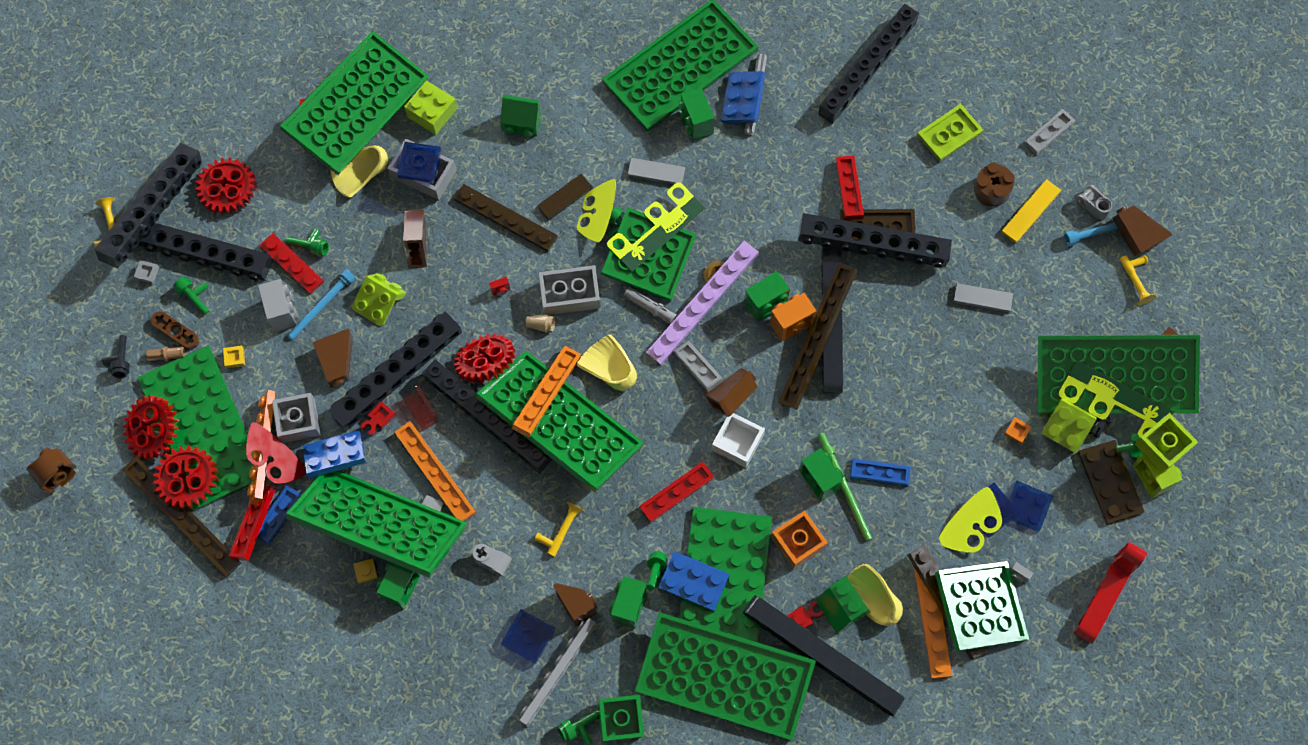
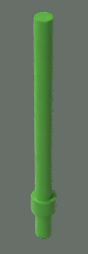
M825 433L817 435L823 447L822 450L830 454L834 467H838L841 470L834 455L836 452L833 446H830ZM843 477L842 492L865 542L872 539V536L847 481Z

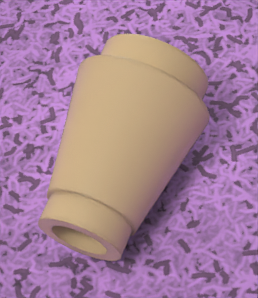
M550 314L527 316L526 327L548 333L554 330L555 318L550 316Z

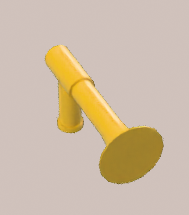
M112 197L102 198L95 202L97 206L103 209L109 230L115 224L111 211V204L115 199ZM101 240L94 241L95 247H97Z
M1127 255L1121 257L1119 260L1139 293L1140 301L1138 306L1152 302L1156 295H1151L1145 290L1134 269L1136 266L1147 264V256L1144 255L1131 261Z
M566 502L569 506L568 514L554 540L540 535V533H537L534 541L550 547L547 553L554 557L575 516L580 512H585L580 507Z

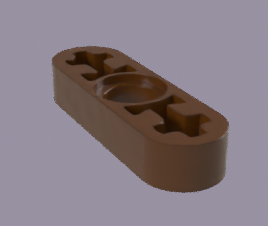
M161 311L153 314L151 323L160 332L188 350H193L199 345V337L174 318ZM163 318L168 325L165 326L162 323H158L157 319ZM180 327V332L177 335H171L172 328ZM184 334H185L186 337H188V338H190V339L192 338V339L194 340V342H193V343H190V342L188 343V342L185 340V338H183Z

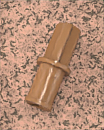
M164 347L163 349L147 350L146 352L148 361L165 360L167 362L169 359L184 358L186 355L185 347Z

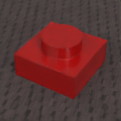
M507 276L489 283L493 296L496 294L498 296L504 295L510 290Z

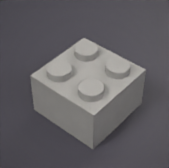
M281 279L258 285L266 318L273 330L277 332L295 327L297 325L296 320L299 317L296 308L293 306L294 298L292 292L289 291L288 285H284Z
M311 393L272 400L277 437L282 443L321 436L316 401Z

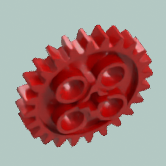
M222 157L219 163L215 159L213 166L208 163V169L202 168L204 174H198L200 180H197L196 184L199 187L195 188L198 193L197 197L202 205L206 206L207 210L212 208L214 213L219 210L221 215L224 214L225 210H227L228 214H231L232 209L238 212L239 206L244 209L243 203L250 204L248 198H254V194L251 191L257 190L254 186L257 184L254 179V173L251 172V168L246 166L244 161L240 163L239 159L233 162L231 157H229L228 161H225Z
M488 333L484 338L480 335L478 340L473 338L472 343L467 342L466 348L461 347L462 352L456 353L457 358L454 359V366L462 380L466 379L467 382L472 380L473 384L478 380L480 383H483L484 379H487L489 382L491 377L498 378V373L504 374L503 369L510 368L508 364L514 363L512 359L516 357L514 354L516 351L507 336L503 337L500 334L497 337V334L494 333L490 337Z
M149 396L142 397V400L137 399V405L131 404L132 411L127 410L129 417L124 418L127 424L122 426L126 429V432L122 435L127 436L124 443H130L128 449L133 450L132 454L145 459L158 458V455H164V450H170L168 444L174 445L172 437H177L174 430L179 429L174 423L179 420L173 418L177 412L171 411L173 405H168V400H163L162 397Z
M190 445L184 450L180 446L179 452L172 449L171 456L165 453L166 460L159 459L162 465L155 466L159 473L153 474L158 479L153 484L159 486L155 491L161 493L159 497L162 500L165 499V503L168 505L172 503L174 508L179 505L184 509L186 504L192 508L194 502L200 506V499L207 501L206 494L213 495L210 489L217 488L213 481L219 480L214 475L219 471L214 468L217 464L211 461L213 458L207 455L205 450L200 452L198 447L192 450ZM198 462V466L195 469H191V465ZM174 467H179L176 473L171 474ZM196 481H201L198 487L193 488ZM181 485V489L178 492H174V488Z

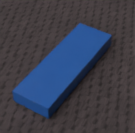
M852 458L850 479L908 487L911 467Z
M286 485L268 510L257 538L270 545L286 522V513L302 494Z

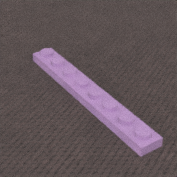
M743 241L648 349L646 354L662 365L758 256L759 252L746 241Z

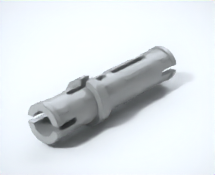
M631 287L626 289L623 297L653 314V317H658L668 324H671L677 318V314L667 310L663 304L652 301Z

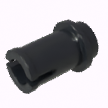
M1109 416L1106 419L1097 417L1089 434L1092 435L1094 433V437L1100 438L1106 425L1110 424L1109 420L1111 418Z

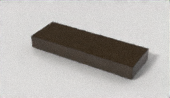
M580 174L538 204V208L550 221L591 191L593 186Z

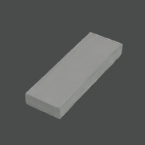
M1061 109L1025 140L1023 144L1037 156L1071 127L1076 120L1064 109Z
M631 158L628 177L674 185L678 182L683 183L685 167Z
M957 283L953 303L1010 313L1013 293Z
M689 340L673 351L676 357L707 392L723 382V378Z

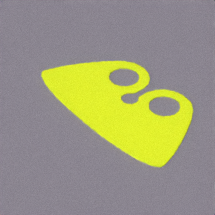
M615 179L602 183L585 195L582 208L584 210L595 208L596 212L594 214H582L578 220L577 230L592 241L600 242L607 229L615 198ZM589 196H594V204L586 206V199ZM589 217V224L586 227H581L580 221L582 218Z
M989 487L983 488L972 496L945 526L939 536L942 546L962 552H978L983 547L985 540L979 530L973 529V524L978 523L980 528L986 533L996 532L1001 527V512L996 498ZM987 516L996 518L997 524L994 528H987L984 525V520ZM970 535H977L979 537L980 543L977 547H970L968 545L967 539Z

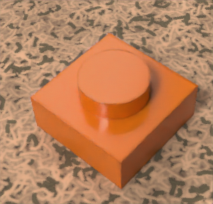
M1014 417L1004 435L1021 445L1031 426Z

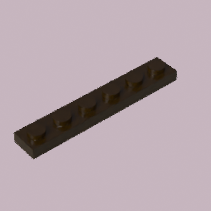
M463 184L454 197V201L549 252L558 238V235L465 184Z
M923 545L909 553L907 557L947 620L935 572L941 569L927 546ZM989 647L965 650L970 660H973L988 651Z

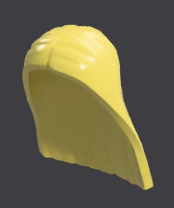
M376 145L364 147L339 176L330 170L334 186L343 196L352 197L374 176L387 168L389 162L387 153L382 147Z
M607 335L590 346L577 362L578 367L603 380L615 390L626 391L635 384L637 379V373L633 364L612 335Z
M868 564L856 567L847 578L870 610L867 616L883 626L896 624L903 613L901 601L891 592L882 576Z

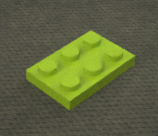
M959 104L919 131L917 137L936 159L941 162L981 135L984 130L968 111Z

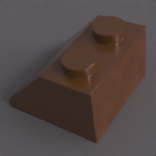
M559 583L553 585L556 595L575 627L596 615L597 603L591 593L587 595L583 589Z

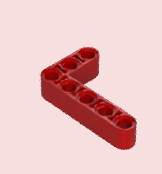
M1128 542L1117 552L1114 562L1110 564L1105 573L1106 577L1101 581L1096 590L1098 592L1092 597L1087 607V612L1083 614L1078 623L1079 627L1073 634L1093 644L1128 578L1140 567L1147 555V551Z

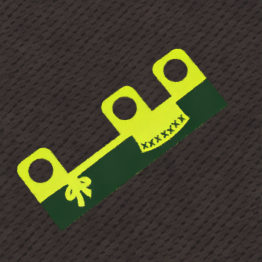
M682 183L674 184L667 191V195L678 205L670 213L658 202H653L645 209L644 214L655 226L633 245L620 233H617L607 242V246L632 272L705 209ZM675 188L683 189L684 196L677 199L673 196L672 192ZM651 208H660L661 216L653 218L650 215ZM619 238L624 241L625 246L623 249L617 250L613 247L615 239Z
M1079 360L1076 361L1059 391V396L1070 403H1076L1085 388L1097 394L1089 407V412L1100 419H1106L1114 405L1142 418L1145 421L1137 433L1139 437L1143 436L1144 429L1152 428L1167 414L1173 415L1174 413L1173 410ZM1072 385L1076 387L1077 395L1075 397L1068 398L1065 395L1064 391L1067 386ZM1097 402L1106 403L1107 411L1105 413L1098 414L1095 411L1094 406Z

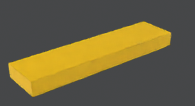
M1046 179L1001 233L1016 244L1059 195L1061 189Z

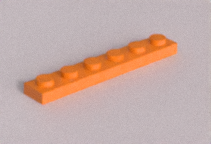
M566 346L563 347L514 422L513 430L528 438L531 436L579 361L580 353Z
M267 390L260 397L258 406L261 407V410L256 419V423L263 426L269 432H271L273 415L272 400L275 399V391ZM254 450L252 458L259 462L263 459V454L259 450ZM267 462L262 466L254 465L251 467L249 477L252 478V482L247 491V496L250 497L249 504L257 505L262 500Z
M411 421L397 429L394 433L454 517L466 521L474 516L476 511Z
M914 568L931 679L952 677L942 612Z

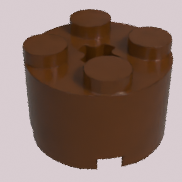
M990 163L983 167L978 173L974 184L976 198L987 206L1005 203L1014 187V174L1005 166L997 163Z
M45 448L40 452L39 457L28 465L26 470L29 476L45 493L55 492L54 488L59 485L63 487L75 476L74 468H76V465L61 449L50 450Z

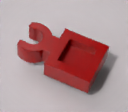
M381 401L368 414L371 419L364 421L361 424V428L365 430L366 427L371 426L372 428L368 432L371 437L376 433L378 426L383 429L396 414Z
M813 602L808 610L801 606L786 616L802 627L807 628L813 624L811 618L821 617L823 611L814 613L812 608L817 606L818 603Z

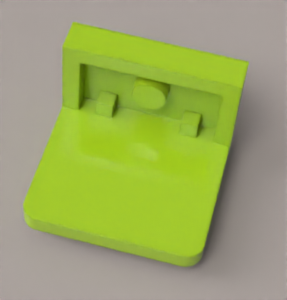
M381 274L369 275L365 277L352 305V309L378 326H382L385 324L395 301L403 299L407 292L403 291L400 285L388 282L386 277Z

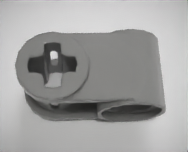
M1089 185L1083 194L1076 196L1077 203L1096 219L1104 220L1109 216L1112 202L1094 185Z
M478 544L473 549L475 563L503 577L512 560L510 556L485 544ZM485 551L486 557L482 556L479 558L478 553Z

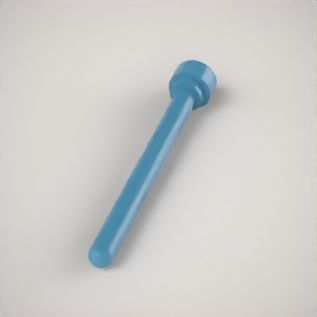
M1115 223L1082 232H1074L1073 230L1064 232L1063 237L1065 241L1069 240V242H1066L1069 247L1076 245L1081 239L1118 230Z
M346 268L343 270L339 277L340 280L287 335L289 340H293L345 285L348 286L349 283L352 284L356 280V277Z

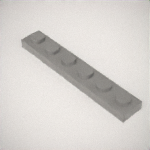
M589 618L587 622L583 621L577 630L579 632L575 639L572 637L566 645L568 649L566 653L557 658L554 663L556 667L553 672L549 671L544 677L543 682L545 684L541 689H537L531 697L533 701L530 706H525L519 715L521 717L520 722L526 727L533 721L597 626L596 622Z

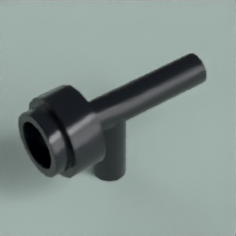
M126 335L119 336L117 355L102 358L103 365L110 364V373L115 378H125L129 374L130 364L125 361Z

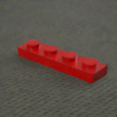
M836 157L844 219H863L864 211L855 157Z
M274 233L259 245L310 295L324 283V280Z
M701 462L641 504L639 508L649 522L652 523L712 481L714 476L707 466Z
M264 486L262 500L257 505H248L229 554L231 559L249 561L276 491L272 486Z

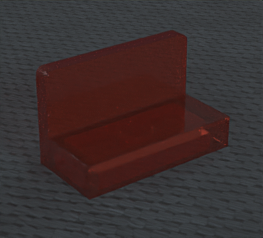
M416 385V391L403 399L421 430L424 431L437 424L439 420L419 385Z

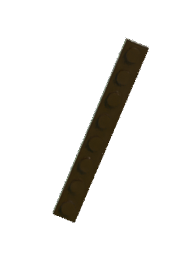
M838 263L778 401L779 404L798 410L856 276L857 270L855 268Z
M137 456L122 469L226 577L241 564L239 560H233L229 557L230 551L186 506L184 509L179 505L174 508L172 503L168 505L165 503V499L162 500L159 497L161 493L155 491L159 486L153 484L158 479L153 476L154 473Z

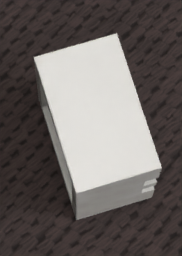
M733 413L726 418L712 444V451L747 468L764 436L765 429Z

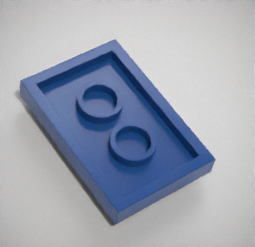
M763 71L729 73L721 116L722 123H757L765 80V73Z
M359 430L303 445L308 478L366 463Z
M674 551L658 589L714 612L729 578V573Z

